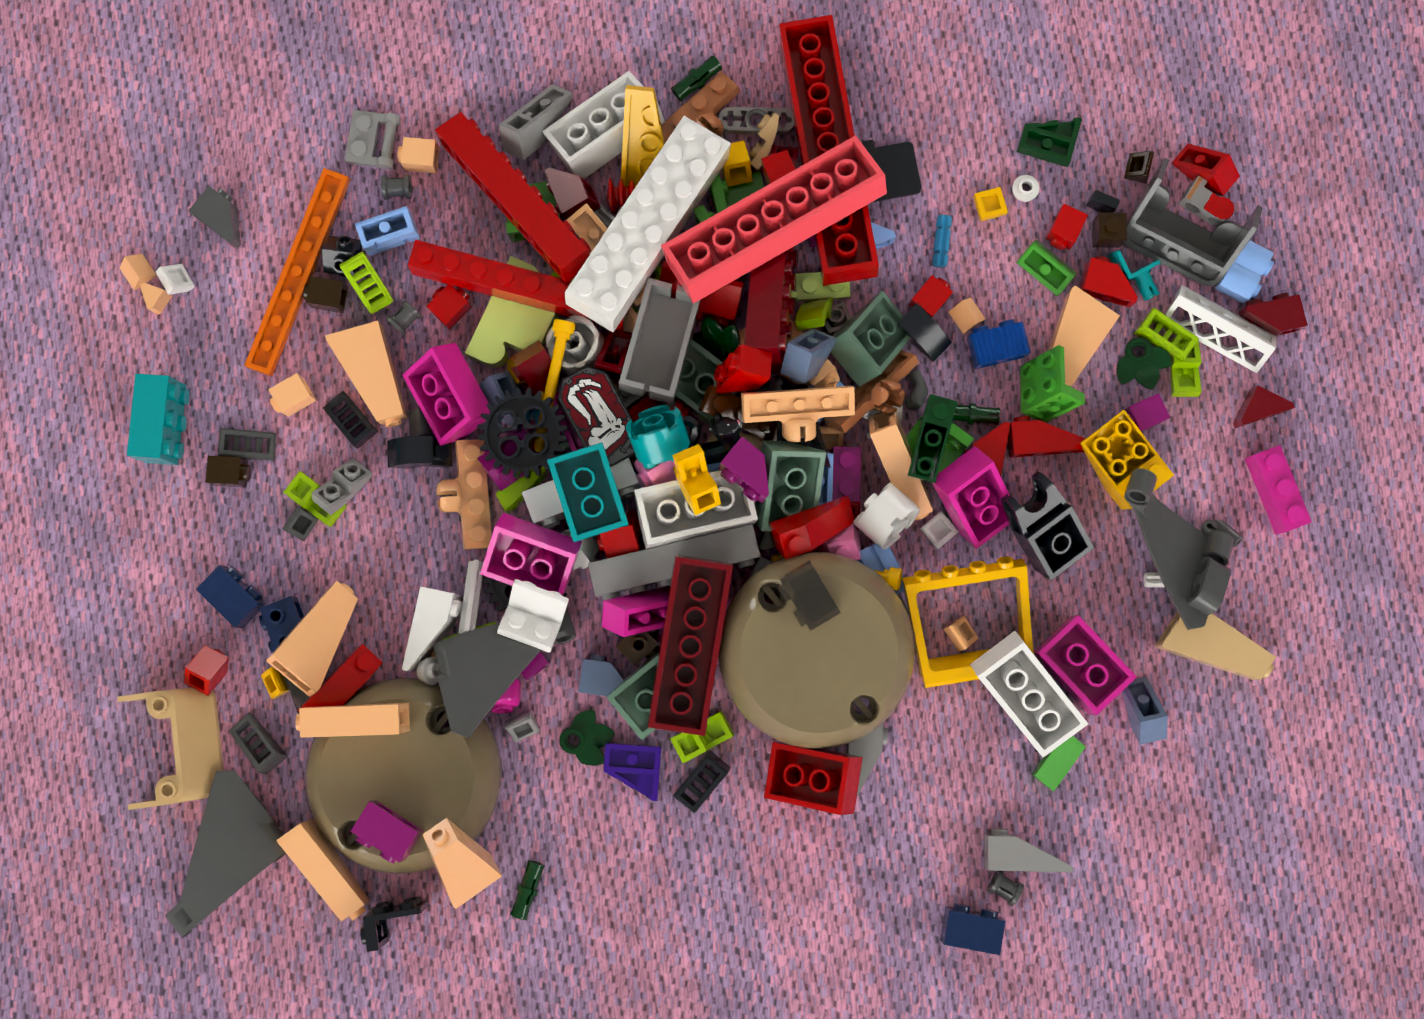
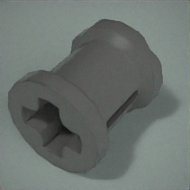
M410 174L400 178H388L387 175H383L381 177V191L384 200L400 196L411 199L412 180Z
M404 300L402 306L392 316H388L386 320L404 336L406 334L405 330L422 316Z
M996 871L987 886L988 893L999 895L1007 900V904L1010 906L1016 904L1024 889V884L1013 882L1003 876L1002 871Z

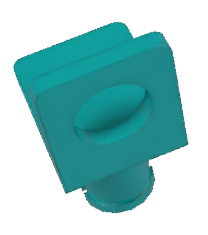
M1120 250L1108 254L1111 263L1118 264V260L1127 280L1135 281L1143 301L1160 294L1149 273L1152 271L1151 268L1161 264L1160 260L1152 261L1130 272Z

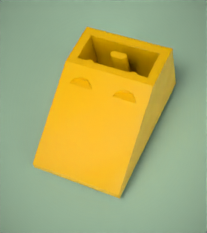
M1125 410L1119 412L1080 443L1103 487L1121 510L1132 509L1131 505L1124 498V494L1133 470L1147 469L1156 475L1157 481L1153 492L1174 476Z

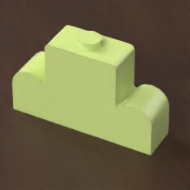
M510 256L507 263L538 272L533 265L513 256ZM491 296L465 354L469 359L487 367L500 368L508 360L507 347L520 352L538 340L545 347L547 335L553 326L554 319H558L560 314Z

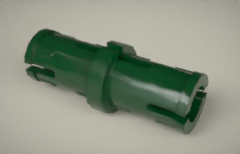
M710 56L698 68L689 70V75L675 86H672V93L682 102L684 98L698 87L700 89L703 88L707 80L723 69L720 62L715 56Z
M969 403V406L957 404L953 420L967 421V424L973 425L974 422L998 425L1000 417L989 415H1000V408L979 407L975 403Z
M533 860L527 861L522 881L518 883L516 888L518 893L510 912L511 916L527 920L534 896H537L539 892L537 887L545 867L542 863Z

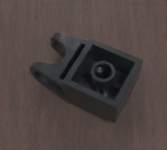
M1037 471L1032 475L1034 492L1027 503L1020 505L1008 494L1001 498V503L1011 530L1034 570L1049 580H1053L1093 550L1094 546L1073 507L1067 503L1054 484L1044 474Z

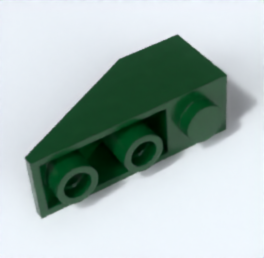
M932 394L929 395L907 476L932 483L936 482L958 401Z

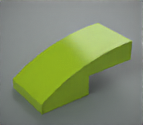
M832 297L804 302L800 306L795 320L798 331L825 326V320L831 317Z
M1181 339L1176 347L1181 349L1187 340ZM1198 340L1185 360L1182 361L1170 354L1172 362L1170 366L1172 397H1199L1202 392L1199 366L1202 362Z
M299 471L283 493L312 513L324 524L332 527L347 505H343L332 515L327 513L312 500V492L321 487V485Z
M720 711L708 718L705 736L679 733L670 740L682 763H685L728 740L735 734L723 711Z

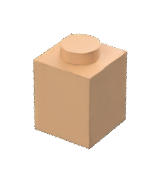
M403 137V145L398 147V162H401L405 171L437 174L440 147L436 140Z
M298 373L268 389L273 397L269 400L277 413L281 412L288 417L317 401L305 379Z

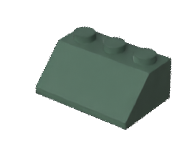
M790 441L762 442L761 452L765 456L769 495L763 503L757 500L754 504L758 517L756 525L761 531H771L770 522L819 506L826 458L824 450Z

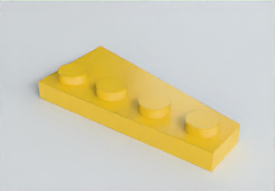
M627 85L625 89L621 179H623L625 187H628L630 180L634 181L636 187L665 143L655 89Z

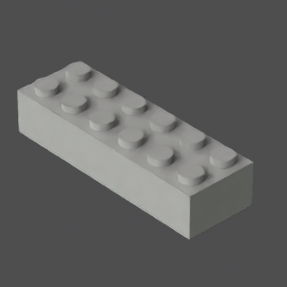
M753 525L741 526L588 563L595 596L606 600L621 597L620 593L630 591V594L648 591L647 586L657 584L658 588L669 587L675 554L728 562L733 566L738 565L739 569L755 566V560L760 558Z

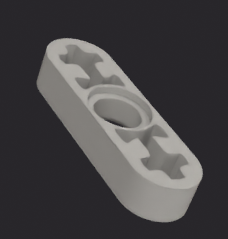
M726 107L720 112L718 117L724 126L723 132L727 134L758 135L757 133L760 129L750 125V118L754 115H759L763 118L766 113L772 115L773 112L779 116V120L781 116H786V120L791 121L786 124V127H781V124L778 122L776 135H787L795 127L793 113L787 108ZM742 114L746 115L745 127H741L742 121L733 122V126H728L727 121H723L728 118V115H733L734 120H742Z

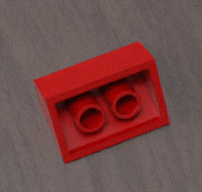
M663 262L659 281L672 284L671 298L676 299L677 286H681L667 262ZM734 280L702 298L696 320L702 321V317L705 318L710 315L723 328L735 324L743 297L744 283Z

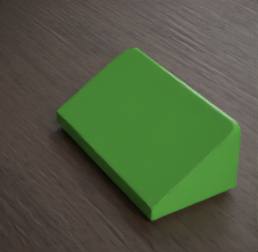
M1037 239L1016 262L1057 297L1077 274L1076 271Z
M1074 736L1070 737L1043 757L1031 775L1054 792L1086 746Z

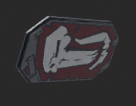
M586 366L564 378L558 401L583 447L603 442L610 467L635 455L626 431V425L632 418L609 375L606 372Z

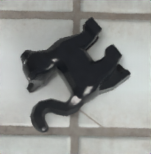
M716 412V422L714 426L709 428V431L718 440L700 444L697 442L701 435L699 422L691 416H682L685 426L691 429L688 434L690 439L689 448L699 444L704 452L706 465L721 462L741 438L739 435V431L742 428L741 421L739 419L723 417L719 412Z

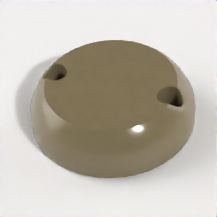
M806 552L787 560L780 558L754 573L741 586L725 613L718 657L724 685L738 710L751 724L774 739L793 746L830 748L854 742L868 735L890 717L901 702L909 685L914 665L915 645L913 630L906 609L894 589L882 576L861 562L843 555L828 552ZM770 587L778 589L780 594L779 598L774 594ZM764 592L773 603H769L764 599ZM860 698H866L868 700V707L862 702ZM854 702L860 708V712L854 710Z
M394 678L376 682L355 692L344 704L365 705L409 702V732L394 735L314 737L307 758L305 773L307 798L319 829L330 844L341 854L357 864L380 872L396 874L416 873L435 868L423 835L420 836L407 859L402 862L395 861L394 864L383 859L379 855L381 851L374 846L368 848L355 840L357 835L352 833L351 829L369 801H379L424 830L422 834L445 818H448L475 841L491 819L501 788L502 770L499 748L486 719L482 720L470 738L452 733L450 726L443 727L448 721V717L445 712L446 709L439 683L427 685L416 678Z

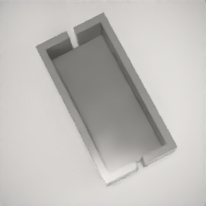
M648 278L620 376L619 391L641 397L647 392L649 393V399L673 405L701 299L693 303L682 286H677L676 299L671 298L672 284Z

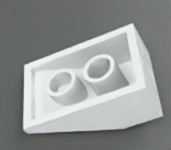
M420 586L402 670L417 671L419 662L431 655L434 651V645L442 641L456 624L457 617L460 618L463 603L461 595Z

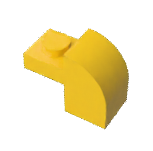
M697 444L672 455L675 464L673 467L675 476L693 513L698 515L721 505L717 485L708 472L704 452L700 445Z

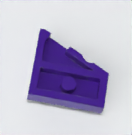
M606 743L604 772L647 796L650 800L658 801L661 747Z

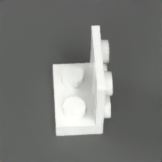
M516 579L497 634L550 653L561 627L569 599L556 591H547L536 587L532 582Z

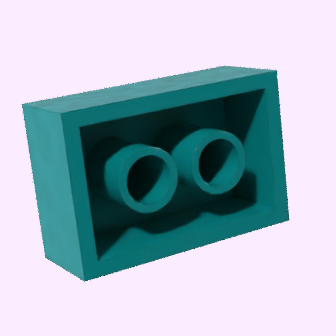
M135 373L127 447L128 457L144 463L178 465L179 459H182L184 455L181 434L185 432L187 427L186 416H183L184 405H188L190 398L189 390L186 389L187 385L167 375Z
M603 442L547 460L573 542L629 525Z

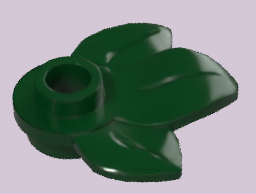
M708 315L701 325V332L693 334V340L724 362L728 355L733 353L740 344V334L735 324L724 329L713 317Z
M1142 337L1133 338L1125 347V356L1117 364L1118 380L1121 385H1124L1135 378L1143 387L1152 390L1159 380V369L1170 367L1172 365L1171 358L1165 349L1152 346L1147 339ZM1142 347L1144 354L1136 356L1133 352L1134 348Z
M593 710L577 714L572 726L562 731L559 743L566 753L575 754L582 764L597 766L604 763V756L600 748L609 743L615 733L606 725L595 724L596 714ZM570 735L578 737L579 742L577 745H571L568 742Z

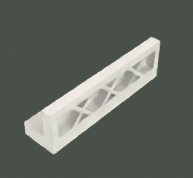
M1183 285L1178 289L1173 303L1164 314L1197 336L1199 342L1255 373H1258L1276 349V336ZM1179 306L1188 311L1190 319L1179 321L1171 316ZM1208 322L1213 326L1214 333L1202 334L1198 332L1196 324ZM1231 335L1237 339L1238 346L1227 348L1222 345L1220 337ZM1255 348L1263 354L1254 363L1245 357L1244 350Z

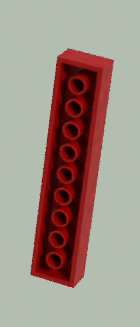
M832 15L779 23V40L802 165L855 136ZM868 205L814 235L823 286L877 277L879 263Z

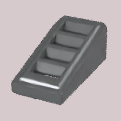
M220 428L218 456L274 461L277 433ZM229 437H234L233 451L228 450ZM240 438H245L244 452L239 451ZM251 438H257L255 452H250ZM262 439H268L267 453H261Z
M248 713L229 730V733L258 773L268 774L288 757L252 713ZM251 725L253 730L243 738L240 734ZM258 734L259 738L252 745H249L248 742ZM265 744L266 747L259 754H257L255 751L260 746Z

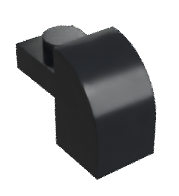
M407 436L387 441L388 468L452 467V443L440 446L438 440L433 438V436Z

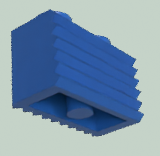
M1014 319L1000 322L997 328L989 329L988 326H981L973 329V333L967 337V343L974 369L1028 357L1031 350L1023 321L1015 323Z

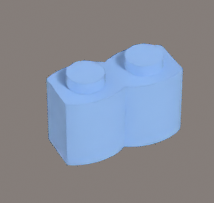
M1249 240L1214 289L1242 304L1249 299L1254 300L1262 285L1258 284L1261 276H1266L1274 264L1271 261L1274 252Z

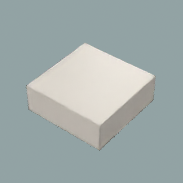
M183 264L161 266L156 271L168 295L188 292L195 287Z
M942 511L920 528L937 550L959 532Z

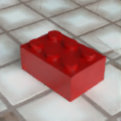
M772 742L764 798L837 815L854 814L863 757L821 748H804L784 742Z

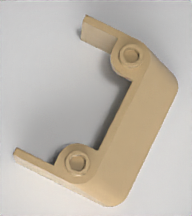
M191 687L118 696V702L146 700L147 711L152 717L156 719L171 718L176 775L165 776L157 782L155 786L156 799L128 804V810L208 798L216 771H224L217 700L214 691L207 696Z

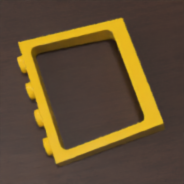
M1004 556L998 558L997 563L986 564L983 561H974L969 564V567L960 569L957 566L948 565L944 566L941 572L931 573L929 570H918L914 573V576L902 578L907 607L910 613L909 618L913 630L918 666L925 688L978 680L979 678L970 664L990 649L928 658L916 595L921 591L1015 577L1019 636L1034 654L1027 565L1023 559L1014 560L1012 557Z

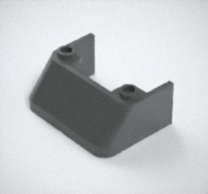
M1164 158L1146 186L1127 222V240L1124 243L1155 261L1160 260L1161 264L1202 285L1214 286L1222 280L1258 229L1263 207L1258 205L1244 226L1234 221H1224L1218 224L1212 233L1165 209L1170 200V192L1164 185L1160 184L1169 160Z

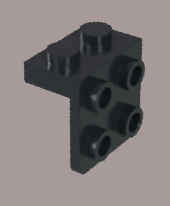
M873 139L862 141L863 146L884 172L887 194L873 202L920 193L922 187L914 147L911 142L874 147Z
M419 896L404 899V902L395 906L393 901L377 903L376 907L370 908L371 911L363 916L364 927L360 929L361 942L363 945L366 944L367 952L379 950L389 941L386 919L420 914L429 907V900L421 901Z

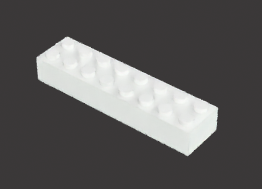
M683 116L565 291L566 305L614 332L646 284L647 279L650 278L664 257L661 245L678 236L694 209L729 159L731 143Z

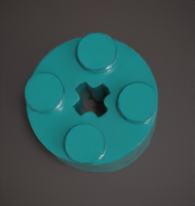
M668 405L646 409L638 413V420L633 423L631 419L626 425V431L636 458L645 469L653 468L659 463L669 460L674 461L672 455L687 449L690 445L685 424L677 407H675V411L670 410Z

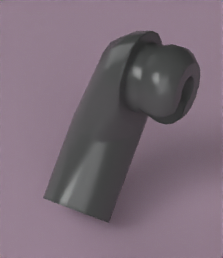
M916 370L908 374L913 390L911 395L905 398L904 402L909 410L921 408L929 393L921 370Z
M1209 519L1204 521L1201 527L1202 532L1206 535L1214 531L1230 534L1234 538L1233 547L1238 546L1244 538L1223 520Z

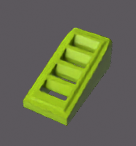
M363 251L339 265L370 314L379 311L394 301L389 290ZM362 264L366 266L353 275L350 272ZM368 274H371L370 277L366 278L360 283H357V281L361 278L365 277ZM375 283L377 284V286L373 287L372 289L364 293L363 290L374 285Z
M1153 308L1146 315L1134 332L1138 337L1147 339L1152 345L1165 349L1169 354L1182 361L1185 360L1199 339L1156 308ZM1152 322L1156 324L1153 330L1149 328ZM1162 328L1166 329L1163 336L1158 334ZM1173 333L1176 337L1171 343L1168 341V338ZM1182 338L1187 340L1181 349L1176 347Z
M541 467V476L531 471L530 479L523 476L504 490L496 492L497 498L508 514L513 512L524 500L523 491L538 486L546 478L547 470Z

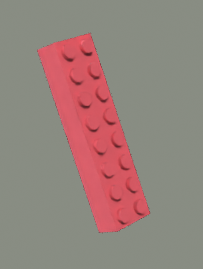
M855 135L662 244L661 248L666 262L691 301L695 303L887 194L885 174Z

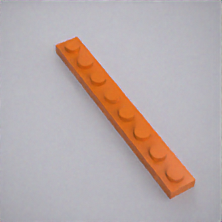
M323 168L244 364L246 368L270 377L273 376L304 299L305 285L309 284L310 276L314 274L322 248L327 241L351 181L348 176Z

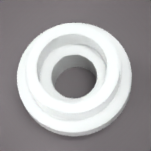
M1021 175L1014 181L1012 193L1019 201H1032L1039 193V183L1030 175ZM1028 184L1031 190L1024 191L1022 185Z
M427 657L421 660L417 666L418 679L427 685L438 683L440 671L436 657Z

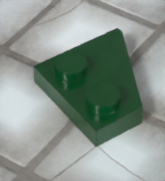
M1076 117L1070 122L1058 123V120H1053L1043 124L1038 122L1025 124L1016 152L1068 167L1071 162L1082 118Z

